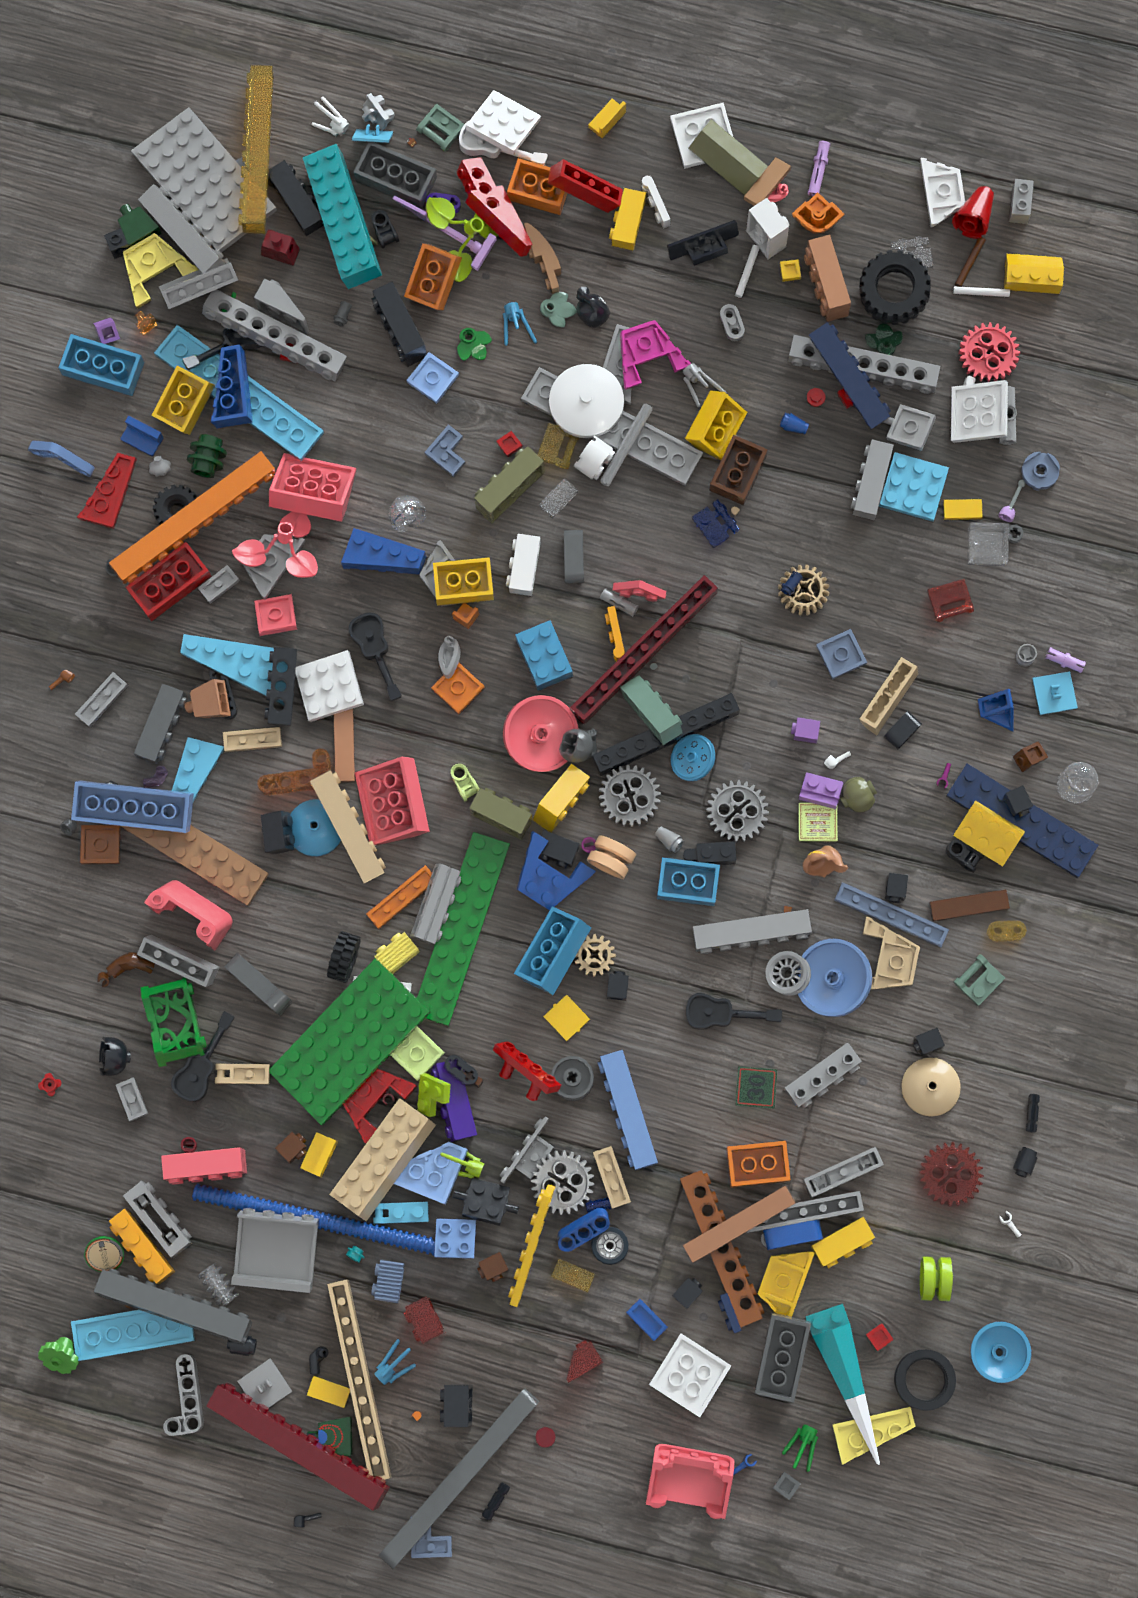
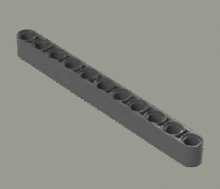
M526 1388L521 1391L378 1555L392 1569L400 1563L540 1402Z

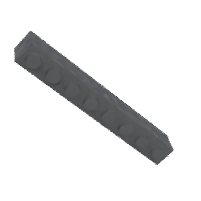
M102 1269L94 1289V1293L97 1296L241 1345L245 1344L252 1326L248 1315L238 1312L236 1315L230 1313V1309L219 1306V1308L211 1306L212 1303L202 1299L200 1302L193 1300L194 1297L182 1293V1296L175 1294V1291L170 1288L164 1287L162 1290L156 1288L157 1285L155 1283L146 1281L144 1284L132 1275L124 1277L117 1270L109 1269V1271Z

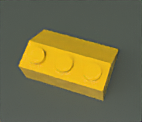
M1006 254L1004 289L1060 294L1064 275L1061 257Z
M710 391L685 439L695 448L722 460L733 435H736L748 412L725 392Z

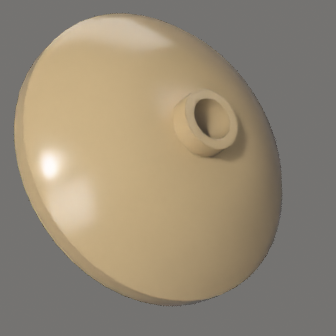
M920 1059L914 1062L903 1076L901 1084L903 1098L907 1105L918 1114L929 1117L942 1115L948 1112L959 1098V1077L954 1068L941 1059ZM930 1082L935 1083V1089L929 1088Z

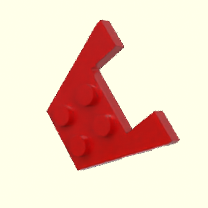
M377 1068L343 1104L347 1113L352 1118L356 1129L361 1134L364 1143H367L377 1130L365 1116L391 1087L400 1096L407 1099L416 1089V1084Z

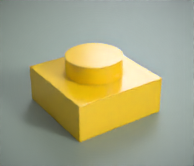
M798 259L780 262L782 282L801 279Z

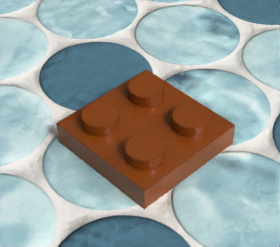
M81 825L80 863L120 864L121 827L119 825Z

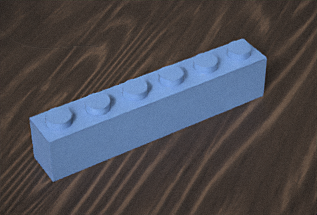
M623 1050L600 1056L601 1062H598L601 1074L605 1073L607 1080L603 1082L606 1091H610L613 1098L609 1101L612 1111L616 1110L618 1118H615L618 1130H623L624 1136L621 1137L624 1149L628 1148L630 1153L627 1156L629 1166H634L636 1171L658 1164Z

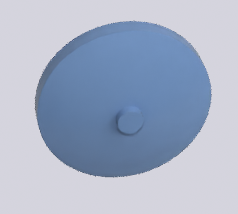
M826 939L815 943L803 953L802 957L808 962L811 969V978L808 986L798 996L810 1010L827 1017H840L855 1011L862 1005L871 989L872 970L867 957L858 947L845 940Z

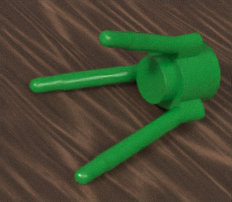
M803 1424L802 1428L797 1429L796 1434L786 1445L782 1454L785 1455L800 1436L799 1440L802 1441V1445L793 1464V1469H796L806 1445L811 1443L806 1471L809 1472L815 1444L818 1439L816 1436L818 1430Z

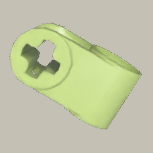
M455 764L452 767V780L462 799L466 802L467 798L476 794L480 788L465 765ZM458 769H462L465 772L461 778L454 776L455 771Z

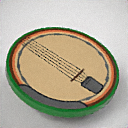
M100 1236L92 1239L87 1244L84 1258L88 1266L95 1271L102 1272V1269L109 1271V1269L116 1270L123 1262L124 1249L116 1239Z

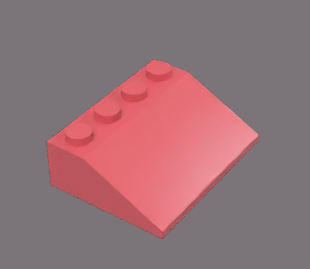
M284 453L269 489V507L342 522L347 509L356 468L305 457L300 461L295 456Z
M399 757L355 772L369 842L372 841L376 846L430 832L414 758Z

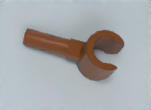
M63 670L60 677L49 688L53 690L64 680L70 683L75 675L68 670Z

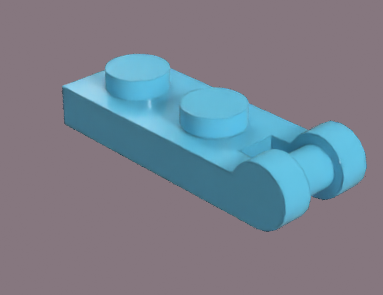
M428 1202L379 1203L375 1209L373 1224L429 1222ZM383 1210H389V1217H383Z

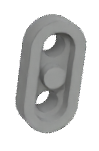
M732 304L723 306L720 311V319L726 336L731 341H739L743 338L745 332L739 311ZM730 313L732 314V317L728 318L726 317V314ZM736 330L738 331V334L734 335L732 334V331Z

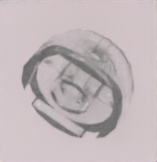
M409 495L396 498L388 511L389 520L394 530L398 532H407L406 528L412 525L413 529L417 528L424 522L427 515L423 503L416 497Z

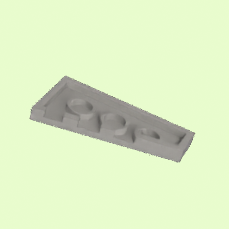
M617 324L603 368L612 373L619 381L624 394V403L630 405L631 388L626 390L624 388L620 332L629 329V327Z

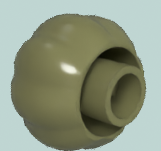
M853 777L843 785V797L840 799L845 808L849 807L855 812H865L874 805L875 798L873 795L877 794L870 780L866 782L862 777Z

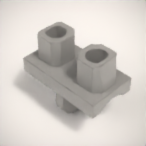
M371 93L366 95L367 100L363 104L362 110L364 114L362 119L365 122L371 121L372 124L376 123L381 131L386 129L387 124L394 119V112L392 109H382L385 101L381 95L373 96Z

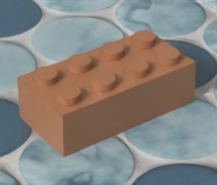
M830 235L808 240L804 260L811 269L809 272L811 282H815L816 285L814 289L817 300L820 299L821 315L825 316L827 322L847 317L851 301Z

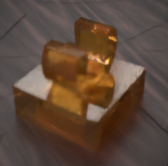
M140 311L135 315L139 321L136 323V326L143 336L158 325L151 313L145 316Z

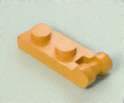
M615 606L607 607V614L604 615L606 625L611 627V631L608 634L610 643H614L615 646L613 658L617 662L624 655V647Z

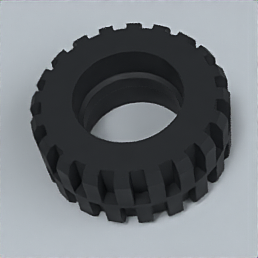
M888 250L884 255L882 253L877 254L876 259H871L868 262V266L864 267L859 282L860 300L862 305L865 306L866 312L871 313L872 318L876 321L880 319L883 324H887V322H892V325H898V322L905 324L909 322V319L912 318L914 320L917 318L918 314L925 309V305L930 297L931 279L926 265L923 266L922 260L919 258L915 259L913 257L914 254L910 252L904 254L903 250L892 253V250ZM888 273H902L911 280L913 290L909 298L899 303H891L879 296L877 290L878 282Z

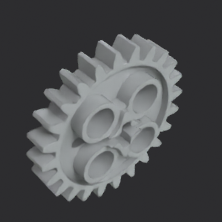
M627 765L626 770L619 766L618 773L613 769V776L606 775L608 782L602 781V785L605 788H599V792L604 794L599 796V800H604L600 807H606L604 814L610 813L609 820L615 817V824L623 821V827H625L627 822L630 823L631 827H633L634 822H637L640 826L642 819L647 823V815L653 818L652 810L658 811V807L655 804H660L661 801L656 798L661 796V792L655 791L660 786L653 785L656 778L650 779L651 772L645 775L644 768L637 771V765L634 766L633 770H630L629 765ZM624 780L627 781L630 794L633 795L636 812L632 809L629 797H626L627 790L623 783ZM638 780L641 782V786L633 788L631 782ZM615 786H620L623 792L615 794L612 789ZM639 798H645L647 800V804L645 806H639L637 804V800ZM621 804H627L629 810L621 812L618 807Z
M738 780L737 785L730 781L729 787L723 783V790L716 788L717 795L711 794L714 801L708 800L707 803L712 806L706 809V812L711 813L707 816V819L713 820L709 826H716L714 833L720 831V838L727 835V841L734 837L735 843H737L738 838L745 842L746 836L752 840V833L759 835L757 828L764 829V825L761 822H767L768 820L764 817V815L769 814V811L764 810V808L768 807V803H762L766 797H759L761 790L755 792V785L749 788L747 781L744 785H741L740 780ZM740 794L743 796V801L736 802L733 796ZM747 800L751 801L741 809V815L737 813L728 823L724 822L733 815L734 808L738 810ZM727 807L729 813L722 815L719 812V808ZM753 808L756 810V815L749 816L746 810ZM740 821L742 827L735 829L732 826V822Z
M562 1150L561 1155H559L558 1151H554V1157L547 1153V1160L540 1158L542 1165L535 1164L538 1171L531 1172L536 1176L535 1179H530L531 1182L535 1183L531 1190H537V1193L533 1195L534 1198L539 1197L542 1189L545 1190L544 1184L547 1180L553 1181L555 1190L550 1203L551 1213H554L556 1209H558L560 1215H562L564 1209L567 1214H570V1208L578 1211V1204L584 1207L583 1199L590 1200L586 1194L593 1193L592 1190L588 1189L589 1186L594 1185L593 1182L589 1181L594 1175L587 1173L591 1170V1167H584L587 1163L586 1160L579 1162L580 1155L573 1158L574 1152L570 1151L568 1156L566 1155V1150ZM562 1163L564 1170L562 1173L557 1174L555 1166ZM548 1172L553 1173L560 1179H564L567 1184L577 1189V1192L574 1193L569 1188L563 1185L560 1186V1183L550 1177ZM574 1174L580 1176V1182L576 1185H573L571 1182ZM563 1191H568L570 1194L569 1199L566 1201H562L560 1198Z

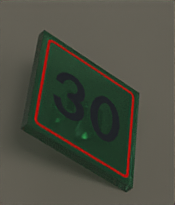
M738 1066L735 1106L775 1109L777 1069Z

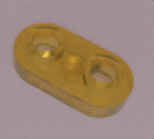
M1018 920L995 921L987 928L988 937L996 942L1018 941L1027 932L1025 924ZM1014 927H1019L1020 933H1015ZM999 928L1001 930V933L996 934L994 932V929Z

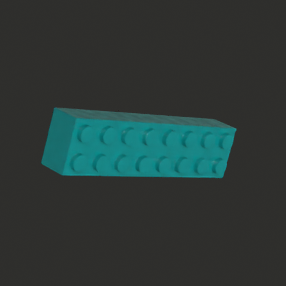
M331 145L303 157L341 280L348 289H351L382 276L343 153L338 145Z

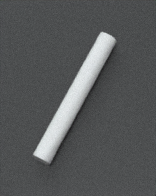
M757 245L752 246L735 296L738 298L743 296L760 248Z
M954 286L953 294L1009 297L1010 289Z

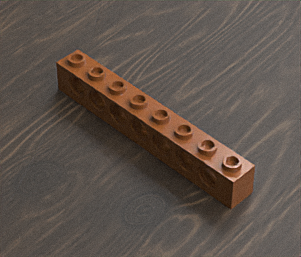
M702 1170L680 1179L702 1234L710 1230L712 1224H720L726 1221L723 1210L718 1211L715 1204L719 1202L715 1191L711 1192L708 1185L711 1184L707 1173L703 1174ZM696 1188H705L706 1195L703 1198L696 1197ZM706 1205L712 1206L714 1210L713 1214L708 1217L702 1213V1209ZM730 1241L727 1243L729 1250L726 1253H719L716 1249L710 1254L725 1291L728 1293L739 1325L743 1327L763 1319L761 1315L764 1314V1310L760 1302L756 1304L754 1296L757 1293L753 1283L749 1285L746 1277L749 1274L746 1266L740 1265L738 1259L742 1257L738 1247L733 1248ZM731 1260L736 1263L735 1271L728 1272L725 1270V1263ZM736 1279L744 1282V1287L740 1291H736L732 1287V1283ZM743 1298H749L752 1302L751 1307L747 1310L742 1309L740 1306V1301Z

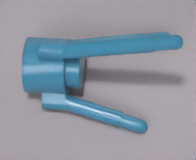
M517 302L506 304L504 306L505 313H503L504 345H508V319L514 322L516 329H519L518 320L520 317L533 342L537 343L524 316L523 309H519Z
M399 1339L392 1345L383 1361L376 1367L378 1370L374 1373L384 1385L388 1382L392 1383L395 1379L416 1367V1364H412L393 1375L395 1373L393 1368L411 1351L410 1348H407L391 1365L386 1364L399 1344Z

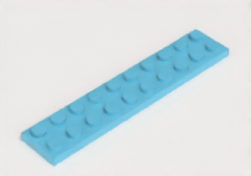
M176 325L154 354L173 369L178 365L187 370L182 362L183 358L193 355L198 356L210 350V348L179 325ZM219 354L188 370L215 385L211 393L213 398L216 397V381H218ZM248 376L253 423L249 424L302 461L324 434V430Z

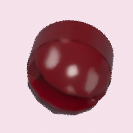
M186 1137L181 1141V1148L185 1153H192L196 1151L197 1143L194 1138ZM185 1146H194L193 1148H184Z

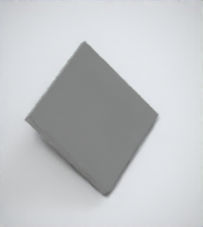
M271 1358L237 1381L245 1394L253 1398V1402L256 1404L261 1403L268 1408L292 1392Z

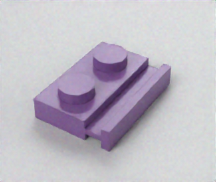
M806 772L799 800L836 809L843 782Z

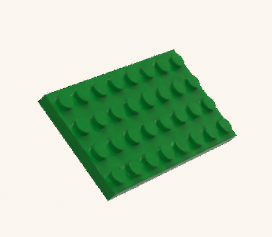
M375 958L269 1069V1073L320 1125H324L431 1012Z

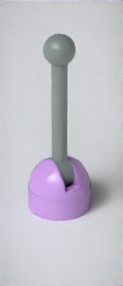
M1024 480L1018 482L1019 486L1010 505L1001 509L998 516L1003 521H1013L1015 517L1013 505L1022 487L1026 484Z

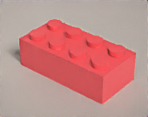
M240 1147L161 1156L163 1180L168 1181L172 1185L184 1184L183 1180L198 1183L203 1182V1178L216 1181L223 1180V1176L235 1179L242 1178V1174H247L245 1150Z

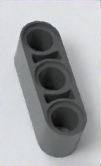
M564 530L565 583H584L583 530Z

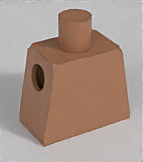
M213 679L191 690V701L185 703V710L188 713L194 712V716L197 718L231 716L224 680Z

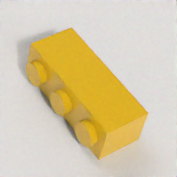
M624 188L619 211H615L613 222H616L615 228L610 230L609 239H612V246L634 250L646 201V192Z
M862 1217L815 1243L811 1248L815 1252L821 1266L830 1268L838 1263L837 1259L843 1255L846 1259L855 1254L854 1249L860 1246L864 1249L873 1244L871 1240L875 1236L865 1218Z

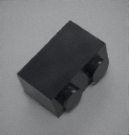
M280 810L261 815L265 853L275 855L293 851L295 838L292 834L293 820L290 813Z
M543 830L541 836L548 840V843L538 858L546 862L549 860L555 861L556 865L566 869L567 866L572 868L580 843Z

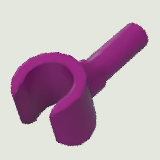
M950 763L946 764L942 777L937 780V787L940 780L946 782L944 789L948 786L947 777L951 767Z

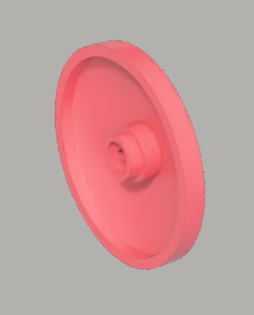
M532 696L517 703L507 715L503 727V740L508 754L519 766L534 772L552 771L567 762L560 754V744L563 735L568 730L578 729V724L573 712L562 701L551 696Z

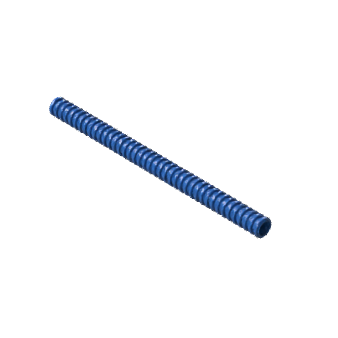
M199 1183L195 1185L192 1198L194 1201L198 1199L199 1202L205 1201L207 1204L211 1202V1205L216 1203L217 1206L223 1205L224 1208L229 1206V1209L235 1208V1210L241 1209L242 1211L244 1208L255 1209V1212L261 1213L264 1210H271L275 1214L282 1215L284 1212L294 1213V1216L299 1217L309 1214L319 1219L318 1229L320 1230L324 1228V1231L329 1229L330 1232L336 1231L337 1234L342 1232V1235L348 1234L350 1237L354 1235L355 1238L359 1236L360 1239L366 1238L368 1241L372 1239V1242H384L385 1245L389 1243L390 1246L396 1245L398 1248L402 1246V1249L407 1247L408 1250L414 1249L415 1252L420 1250V1253L424 1251L426 1254L432 1253L433 1256L435 1253V1240H433V1237L427 1238L425 1235L421 1237L420 1234L416 1236L415 1233L409 1234L407 1231L403 1233L402 1230H391L390 1227L385 1229V1226L379 1227L377 1224L373 1226L372 1223L368 1225L367 1222L361 1223L359 1220L355 1222V1219H343L342 1216L338 1218L337 1215L331 1216L329 1213L325 1215V1212L320 1214L319 1211L313 1212L312 1209L307 1211V1208L301 1209V1207L295 1208L294 1205L290 1207L289 1204H277V1201L272 1203L271 1200L266 1201L264 1198L260 1200L259 1197H256L255 1199L254 1196L248 1197L246 1194L242 1196V1193H230L229 1190L225 1192L224 1189L218 1190L216 1187L212 1189V1186L207 1188L206 1185L200 1186Z

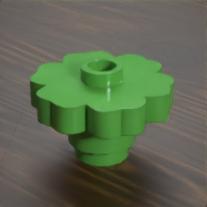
M60 1337L55 1342H46L45 1346H41L38 1352V1358L43 1361L45 1367L51 1371L57 1370L61 1374L71 1373L79 1363V1357L74 1354L73 1342L66 1337Z

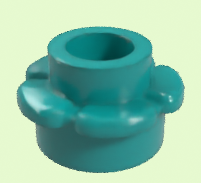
M358 1247L347 1248L346 1256L359 1263L362 1258H365L362 1255L364 1251Z

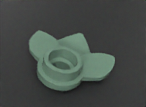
M565 292L554 293L550 299L544 300L540 305L542 315L548 317L556 327H565V318L572 317L577 313L576 308L570 302H566L568 294ZM547 306H551L552 310H549Z

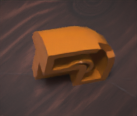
M818 192L792 213V217L812 233H824L830 230L845 215L833 202L829 203Z

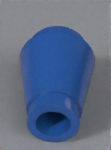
M785 413L780 423V427L783 430L806 434L809 426L808 423L792 413Z

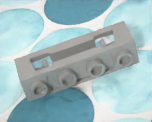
M876 1147L802 1181L811 1199L873 1171L884 1164Z
M140 1181L123 1197L171 1258H175L192 1244L190 1241L192 1236L185 1228L181 1229L178 1223L180 1221L174 1213H168L165 1209L168 1206L161 1197L158 1199L154 1195L156 1191L149 1182ZM145 1195L148 1196V1198L151 1200V1203L145 1198ZM137 1200L142 1207L151 1204L166 1225L176 1232L178 1237L173 1232H169L166 1235V1238L172 1243L171 1245L164 1238L165 1233L147 1210H142L136 1202Z

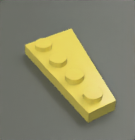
M911 1407L870 1416L876 1447L915 1427ZM855 1420L832 1425L842 1465L869 1451Z

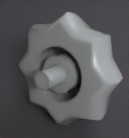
M156 456L154 461L149 464V473L156 477L165 476L171 471L170 461L161 458V456Z

